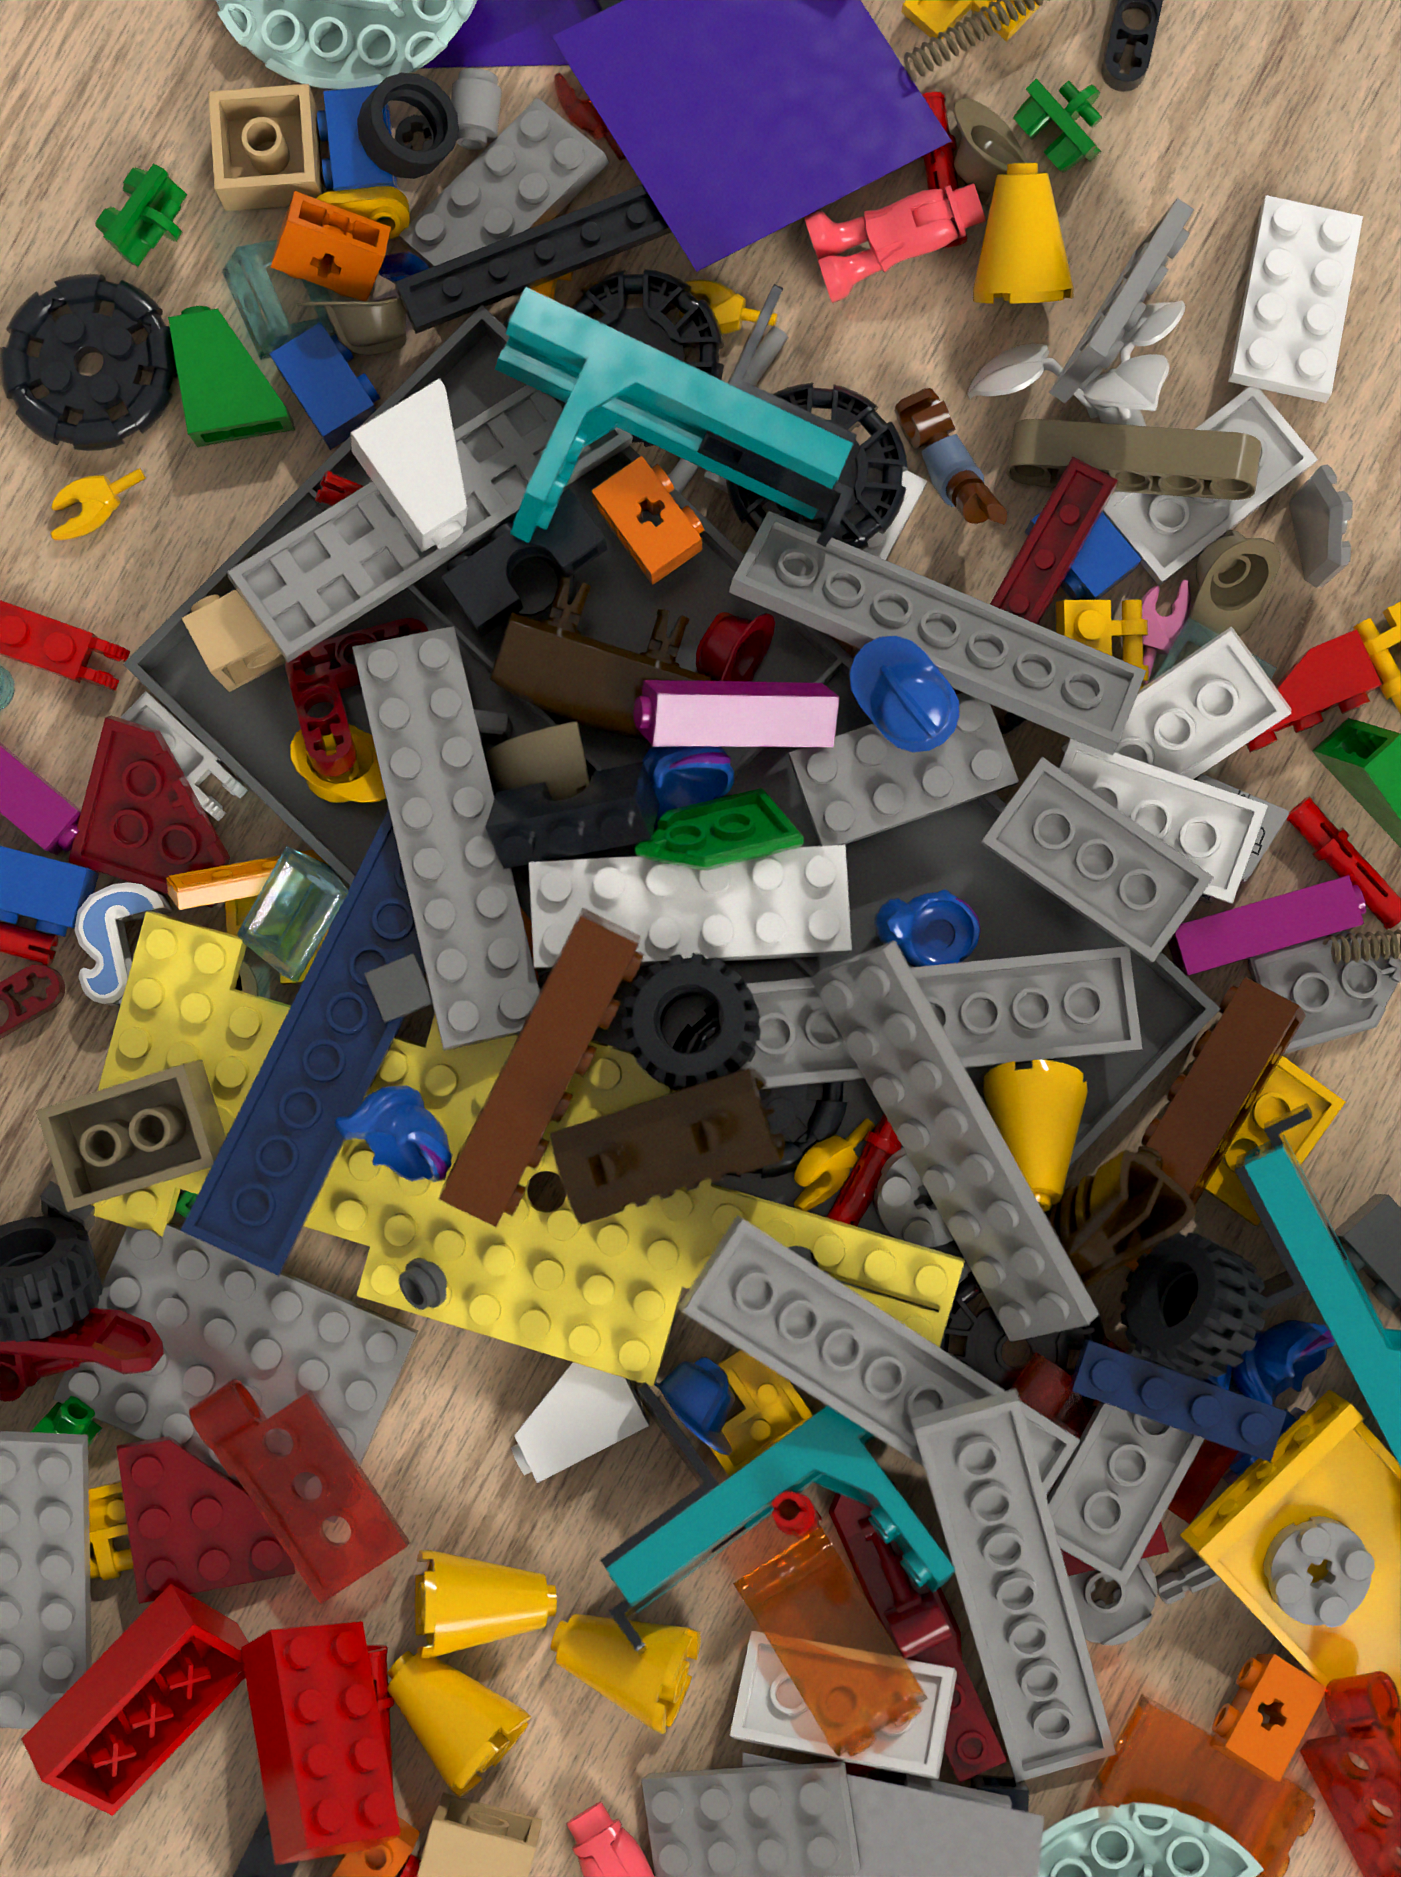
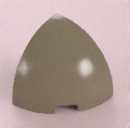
M577 722L553 726L515 737L493 747L484 755L489 778L496 793L498 791L545 782L553 801H561L578 795L590 785L581 733Z

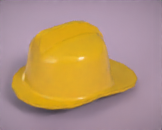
M349 724L356 748V761L353 767L346 773L329 777L321 775L314 770L305 747L301 729L296 732L290 744V759L296 771L304 777L309 789L319 798L331 803H345L348 801L366 803L386 799L371 734ZM332 734L322 736L327 750L326 754L333 755L337 753Z

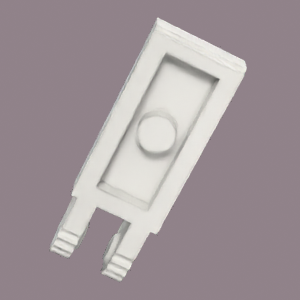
M147 691L120 717L161 732L201 806L217 821L226 814L223 806L198 787L211 773L222 782V786L232 795L241 798L248 791L220 765L222 761Z

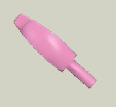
M1182 580L1176 600L1171 605L1172 613L1170 616L1163 617L1156 612L1155 604L1158 599L1159 585L1151 587L1141 599L1142 619L1148 620V635L1143 636V665L1149 666V678L1156 654H1166L1185 630L1191 607L1189 580Z

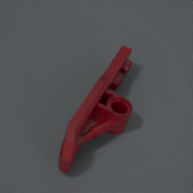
M103 1308L88 1310L89 1314L85 1318L74 1322L71 1327L63 1331L50 1334L51 1336L40 1339L34 1338L23 1342H16V1340L0 1341V1400L4 1402L14 1401L20 1398L28 1387L34 1386L40 1378L78 1368L80 1364L86 1362L99 1364L123 1375L151 1371L164 1354L163 1341L150 1322L121 1310Z
M890 1481V1482L893 1484V1486L896 1488L895 1483H894L893 1481ZM835 1492L828 1510L829 1515L892 1657L954 1668L957 1672L944 1750L959 1783L1006 1762L1004 1753L963 1664L961 1632L941 1587L935 1592H932L926 1583L918 1588L900 1563L903 1560L902 1556L904 1553L897 1543L892 1540L886 1544L868 1520L871 1517L870 1511L872 1509L867 1505Z

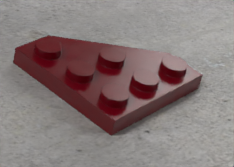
M112 715L105 717L77 829L80 831L74 838L68 862L132 883L142 884L168 894L166 878L170 875L228 865L230 856L161 732ZM218 903L209 904V905H204V906L213 908V907L216 906Z
M170 1436L117 1445V1456L139 1604L154 1601L170 1584L188 1594H194L296 1574L289 1523L286 1517L273 1508L264 1505L247 1493L243 1487L213 1466L210 1467Z

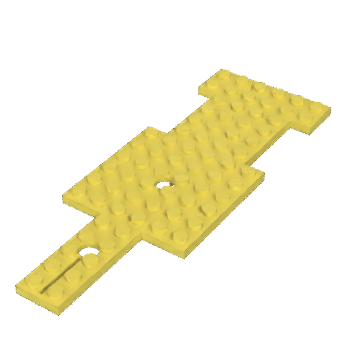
M153 911L145 913L97 1091L202 1059L227 1137L291 1005L261 996L257 997L235 989L248 939ZM434 1014L426 1045L395 1037L368 1095L383 1087L408 1085L420 1092L425 1109L430 1111L440 1122L448 1137L449 1149L452 1153V1165L447 1171V1179L519 1034L444 1051L436 1015ZM593 1040L590 1041L589 1045L597 1049L583 1077L574 1073L565 1090L572 1094L573 1097L560 1123L550 1120L542 1138L549 1141V1144L536 1170L527 1166L518 1183L526 1187V1190L515 1213L511 1216L504 1212L496 1227L439 1200L446 1180L431 1182L425 1178L411 1182L399 1177L389 1167L373 1165L374 1152L368 1146L366 1140L357 1138L345 1140L304 1225L307 1228L370 1246L356 1295L358 1297L636 1382L644 1383L646 1381L650 1386H654L657 1380L682 1288L690 1289L737 1215L787 1248L791 1246L807 1248L813 1253L818 1263V1268L828 1272V1275L836 1280L938 1310L935 1311L840 1282L939 1348L964 1265V1258L712 1184L710 1179L701 1181L696 1189L687 1191L685 1187L678 1188L671 1197L662 1199L660 1195L651 1197L646 1205L639 1207L634 1202L626 1205L625 1209L620 1213L583 1225H579L570 1207L567 1195L562 1206L556 1210L543 1211L536 1208L530 1202L527 1194V1187L531 1177L541 1171L554 1172L560 1176L553 1155L550 1133L677 1092L653 1079L636 1062L634 1055L630 1051ZM211 1167L90 1204L95 1207V1214L93 1216L139 1230L151 1229L158 1233L159 1236H163L166 1224H171L180 1189L199 1194ZM415 1258H422L437 1264L445 1274L447 1280L446 1300L436 1308L427 1307L419 1310L407 1301L401 1291L399 1276L405 1271L407 1263Z

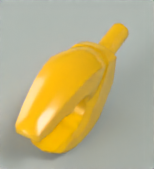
M711 280L684 281L691 286V293L698 300L704 299L710 303V307L719 322L722 334L740 330L743 320L755 323L760 311L746 308V299L727 286ZM679 311L680 319L684 316L681 311ZM772 313L767 325L776 326L778 314Z
M138 468L112 483L105 475H93L77 479L65 486L54 498L51 509L54 511L63 510L74 503L80 502L82 504V511L77 517L69 518L65 524L50 532L52 539L66 540L77 538L101 527L121 503L117 494L146 479L142 469Z
M865 1118L846 1139L834 1135L816 1143L806 1152L799 1162L794 1175V1180L798 1185L806 1186L794 1202L796 1209L806 1212L829 1199L843 1186L850 1173V1168L858 1160L854 1148L865 1138L868 1131H872L875 1128L874 1123L870 1119Z

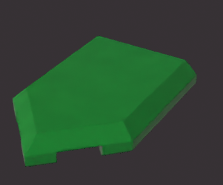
M759 788L666 811L659 819L658 829L652 835V839L640 842L637 845L636 855L653 861L706 871L800 848L804 844V837L764 789Z

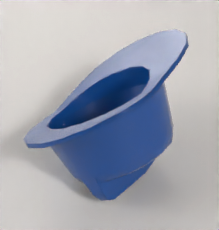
M899 636L878 637L862 647L854 657L850 670L851 690L860 707L884 737L897 748L910 752L930 751L944 744L955 731L960 716L959 699L951 684L925 651L913 641Z
M701 1357L695 1363L688 1361L680 1363L662 1382H656L655 1386L660 1389L671 1409L688 1429L714 1450L724 1455H730L732 1448L722 1429L733 1406L735 1396L728 1388L726 1372L707 1357Z

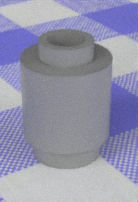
M478 68L463 69L459 72L458 80L452 85L451 102L458 114L459 124L457 144L464 148L483 149L486 147V143H491L497 138L502 90L498 86V77L490 71Z

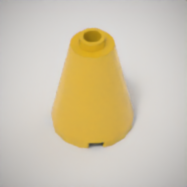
M1038 163L1007 164V174H1000L996 177L973 287L974 302L994 304V298L1003 297L1004 301H1009V304L1061 301L1064 298H1074V286L1048 173H1038Z
M1032 1060V1069L1015 1070V1061L1003 1063L990 1069L984 1076L983 1092L987 1109L1042 1211L1046 1212L1050 1209V1205L1058 1203L1062 1197L1088 1093L1087 1081L1083 1082V1073L1079 1069L1061 1062Z
M420 1550L418 1553L417 1562H427L424 1575H415V1636L426 1635L427 1647L417 1648L419 1658H432L545 1628L547 1617H555L556 1587L555 1585H547L545 1574L433 1550Z
M573 1614L568 1622L561 1620L551 1642V1650L557 1652L556 1664L652 1730L662 1734L666 1733V1726L671 1727L688 1691L692 1676L688 1675L690 1663L687 1662V1657L697 1660L701 1643L700 1632L688 1627L628 1620L648 1648L639 1655L614 1618Z
M407 1651L398 1658L387 1673L392 1678L387 1690L444 1781L458 1798L465 1796L483 1780L476 1771L478 1770L480 1773H483L491 1765L495 1767L515 1745L529 1725L527 1721L531 1719V1716L523 1708L437 1657L419 1658L418 1653L413 1655L410 1651Z

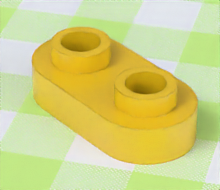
M391 186L330 191L316 198L391 227L388 239L398 237L410 223L407 197L403 192ZM380 217H390L389 219L379 220Z

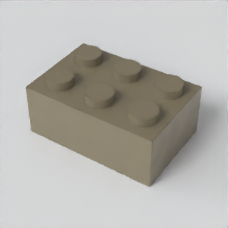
M202 1059L36 1110L67 1211L212 1167L226 1139Z

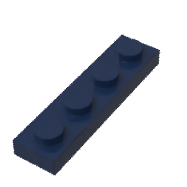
M1084 1339L1068 1390L1269 1462L1272 1460L1287 1411L1086 1339Z

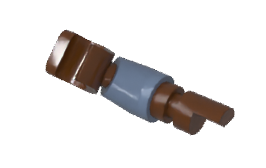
M931 388L922 389L901 399L895 406L897 420L905 437L914 449L926 444L927 448L921 453L931 482L942 500L949 506L956 507L964 519L971 524H979L989 519L990 521L1005 525L1007 511L984 484L983 473L958 435L949 436L948 434L955 431V426L945 402H940L938 395Z

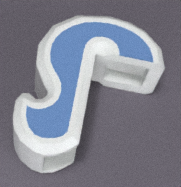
M129 882L112 884L89 895L78 909L75 923V933L79 945L96 961L93 969H80L79 980L86 996L102 1004L110 1006L121 1005L132 965L124 922L144 919L145 913L150 911L159 914L172 912L173 910L166 897L142 884Z

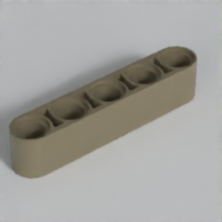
M1025 419L1017 422L1014 426L1007 475L1013 481L1025 485L1056 487L1071 458L1075 457L1117 479L1118 485L1114 490L1115 492L1243 500L1253 496L1256 491L1262 445L1256 437L1239 432Z

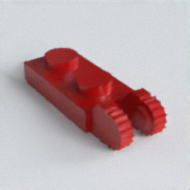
M0 600V655L77 683L83 680L116 691L119 683L118 679L114 678L110 673L102 670L97 671L86 666L92 651L100 653L111 660L125 662L130 654L128 649L100 639L95 634Z

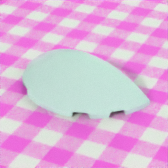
M216 0L220 9L217 13L228 31L241 46L248 48L258 59L264 62L267 68L299 84H309L310 87L322 90H340L377 86L386 77L399 73L416 72L447 47L448 42L471 15L477 0Z
M1130 1802V1804L1091 1807L1074 1813L1044 1830L1039 1877H1256L1264 1868L1233 1837L1207 1821L1203 1822L1193 1816L1179 1812L1173 1807L1154 1803Z

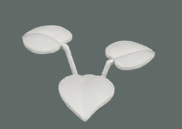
M1183 301L1147 304L1134 327L1129 332L1125 330L1120 339L1124 343L1120 350L1121 364L1116 369H1111L1107 373L1092 379L1085 386L1084 391L1078 388L1074 393L1076 398L1086 407L1090 418L1099 417L1101 423L1146 426L1141 410L1156 411L1160 390L1169 372V363L1163 355H1141L1131 359L1130 355L1135 346L1152 345L1164 338L1176 327L1185 311ZM1045 344L1017 346L1002 352L989 361L975 376L967 395L969 400H971L976 395L999 396L1014 393L1034 383L1043 374L1044 370L1052 371L1058 377L1063 368L1055 359L1047 358L1049 349Z

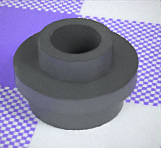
M415 1258L407 1263L405 1271L399 1276V1285L407 1301L419 1310L427 1307L436 1308L444 1303L446 1300L447 1280L441 1268L437 1264L422 1258Z

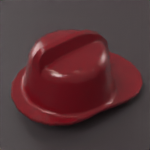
M721 612L716 615L700 640L696 651V667L699 674L711 677V681L752 682L755 672L765 657L774 636V617L764 613L751 621L727 612Z

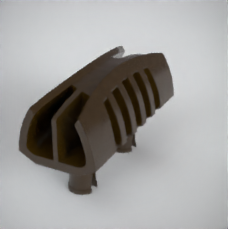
M562 576L558 580L559 584L548 620L539 622L515 613L511 614L504 631L490 680L510 693L542 709L577 723L611 733L646 739L639 732V729L636 728L634 722V704L637 697H642L643 680L711 681V677L681 668L679 663L675 662L686 626L690 620L686 616L681 615L677 619L669 637H667L669 611L658 609L646 652H640V654L581 635L577 628L588 593L592 587L582 583L572 604L568 605L571 578Z
M748 1068L550 1133L553 1155L570 1207L579 1225L620 1213L625 1209L626 1205L634 1202L637 1207L646 1205L651 1197L660 1195L662 1199L671 1197L678 1188L685 1187L687 1191L696 1189L701 1181L710 1179L712 1183L721 1181L726 1173L736 1171L737 1175L781 1162L785 1151V1137L782 1133H771L766 1117L773 1114L775 1110L774 1107L763 1109L758 1094L759 1090L766 1087L764 1077L756 1069Z
M1139 1146L1137 1153L1125 1149L1099 1166L1095 1175L1087 1174L1081 1178L1078 1186L1071 1185L1066 1188L1061 1200L1056 1204L1050 1205V1209L1044 1212L1085 1289L1183 1230L1198 1211L1185 1189L1161 1170L1164 1160L1160 1153L1153 1148Z

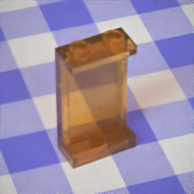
M819 1527L733 1583L823 1731L831 1749L838 1757L846 1752L849 1756L863 1752L876 1741L875 1733L890 1723H893L895 1727L901 1726L921 1712L922 1708L919 1704L927 1700L928 1697L822 1527Z
M1142 1694L1114 1744L1116 1754L1106 1758L1092 1784L1099 1797L1117 1808L1122 1804H1130V1802L1154 1803L1176 1808L1179 1812L1193 1816L1203 1822L1207 1821L1233 1837L1258 1861L1264 1870L1256 1877H1284L1290 1863L1288 1853L1297 1836L1303 1837L1312 1826L1315 1818V1809L1313 1807L1316 1800L1304 1787L1285 1776H1282L1280 1782L1262 1780L1211 1747L1210 1743L1214 1737L1213 1734Z

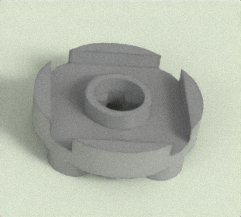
M904 1148L900 1149L885 1162L880 1171L882 1176L878 1181L877 1189L875 1188L874 1205L879 1218L886 1229L897 1239L923 1247H937L951 1242L954 1238L935 1204L933 1203L927 1207L924 1204H914V1200L920 1196L918 1188L924 1184Z
M1318 1516L1310 1517L1313 1521L1303 1522L1298 1526L1292 1523L1275 1536L1265 1556L1264 1575L1268 1578L1271 1591L1269 1593L1273 1601L1296 1621L1314 1626L1325 1624L1329 1627H1338L1347 1621L1349 1614L1353 1613L1365 1598L1370 1586L1371 1575L1375 1568L1374 1559L1367 1552L1362 1540L1353 1531L1334 1519ZM1324 1559H1327V1575L1322 1580L1311 1583L1313 1577L1307 1572L1308 1567L1311 1563L1320 1565Z
M1145 1558L1139 1560L1126 1586L1116 1581L1118 1587L1112 1591L1114 1601L1108 1605L1102 1599L1093 1601L1091 1593L1096 1589L1094 1584L1096 1580L1103 1578L1106 1582H1111L1115 1579L1099 1570L1068 1576L1086 1640L1101 1643L1102 1645H1119L1132 1640L1148 1626L1152 1617L1151 1612L1155 1606V1597L1157 1598V1582L1154 1572Z

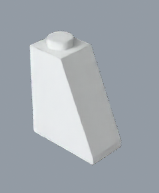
M438 379L351 432L352 453L422 553L434 545L437 548H443L453 543L464 532L462 527L466 526L467 503L446 388L442 381Z
M572 1362L514 1435L518 1444L511 1447V1450L522 1473L526 1475L532 1472L536 1482L539 1483L648 1427L650 1420L629 1379Z

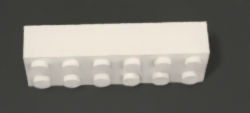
M845 845L800 847L706 871L653 861L641 856L529 862L534 968L538 972L551 971L582 907L640 935L637 951L644 954L640 966H651L657 961L663 965L670 962L669 956L681 954L683 958H692V953L704 954L706 959L713 961L716 958L725 962L848 955L852 950Z

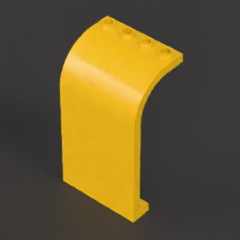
M1329 1389L1278 1439L1271 1462L1258 1458L1180 1536L1311 1677L1328 1688L1326 1693L1401 1771V1467L1395 1457L1362 1422L1364 1417L1355 1407ZM1318 1516L1334 1519L1353 1531L1362 1540L1367 1552L1374 1559L1375 1568L1371 1575L1370 1586L1365 1598L1358 1608L1349 1614L1347 1621L1338 1627H1329L1325 1624L1314 1626L1296 1621L1273 1601L1269 1593L1271 1591L1268 1578L1264 1575L1265 1556L1275 1536L1292 1523L1298 1526L1303 1522L1313 1521L1310 1517ZM1324 1559L1320 1565L1310 1564L1307 1572L1313 1577L1311 1583H1316L1327 1575V1559Z

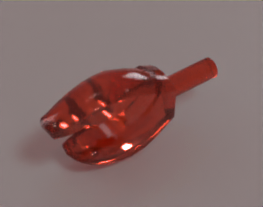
M561 73L555 74L554 85L563 111L570 121L595 139L604 137L620 161L626 158L591 100L578 99L575 96L574 89L568 85L564 76Z

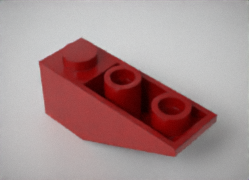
M1357 629L1312 647L1297 659L1275 686L1290 706L1291 714L1245 744L1249 752L1256 751L1278 741L1275 732L1293 726L1295 733H1299L1324 722L1321 713L1338 706L1341 713L1344 714L1370 702L1367 694L1382 684Z

